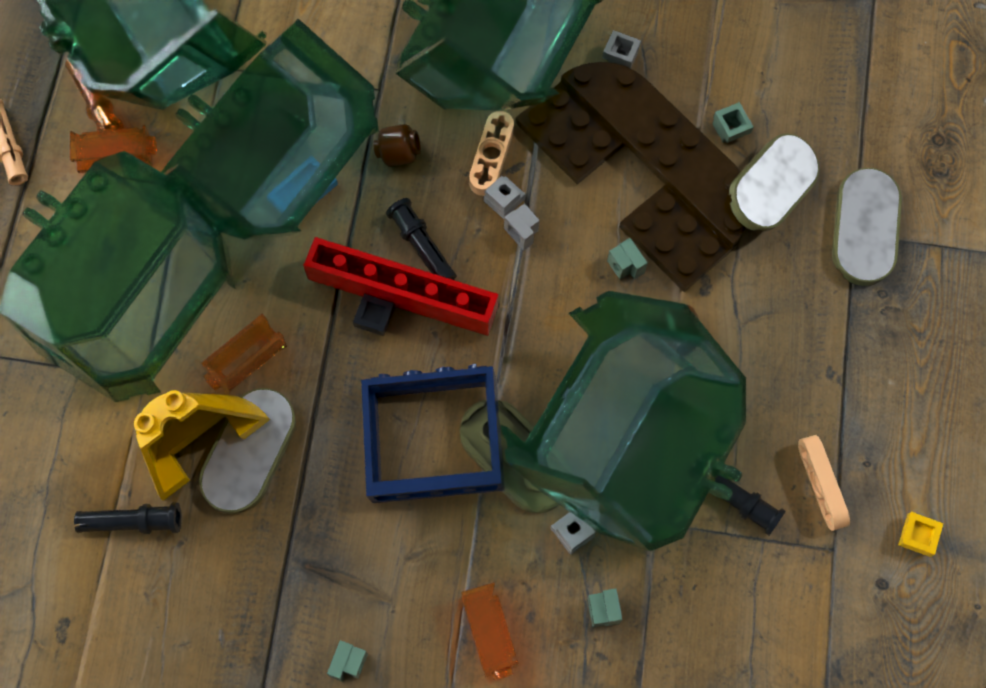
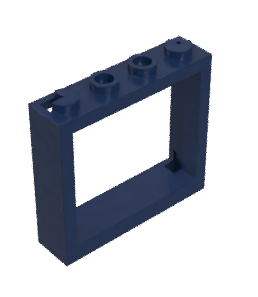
M472 364L468 366V369L455 370L452 367H441L432 373L410 370L404 372L403 376L390 377L388 374H379V377L361 380L366 496L372 503L505 491L497 382L493 366L477 367V364ZM486 387L492 471L382 481L378 397Z

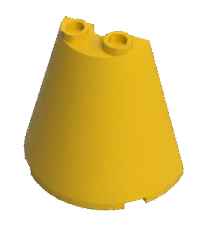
M172 390L149 402L143 411L136 416L134 428L139 447L160 499L164 501L190 481L174 455L225 416L242 439H246L271 419L258 406L241 397L220 394L181 393Z

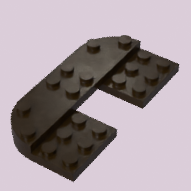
M593 62L574 67L562 74L561 81L516 117L515 123L576 184H579L625 145L665 184L622 220L619 227L683 292L688 290L725 258L742 238L746 227L734 216L730 206L732 202L731 194L729 195L730 185L741 171L647 79L636 71L623 65L609 62Z

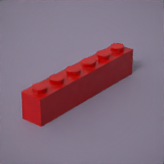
M314 237L303 264L308 280L362 297L364 294L392 302L397 308L486 336L489 335L498 310L499 294L318 237Z

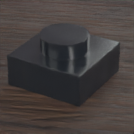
M364 294L353 320L354 327L384 336L394 312L395 304Z

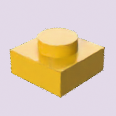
M910 512L907 514L898 545L932 557L936 553L944 523Z

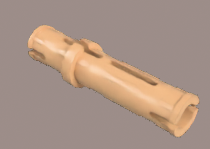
M0 99V162L4 165L8 183L10 185H21L28 181V174L21 159L23 152L21 147L16 144L4 108V102Z

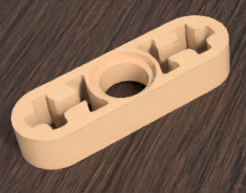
M496 111L487 118L469 174L470 188L477 195L485 196V190L500 177L514 131V120L507 112ZM502 122L505 124L501 129L498 139L495 138V126ZM488 147H495L501 154L496 159H488L483 155V151ZM484 167L488 168V181L484 185H480L478 179L482 178Z
M817 435L799 439V453L828 528L834 531L849 526V512L820 438Z

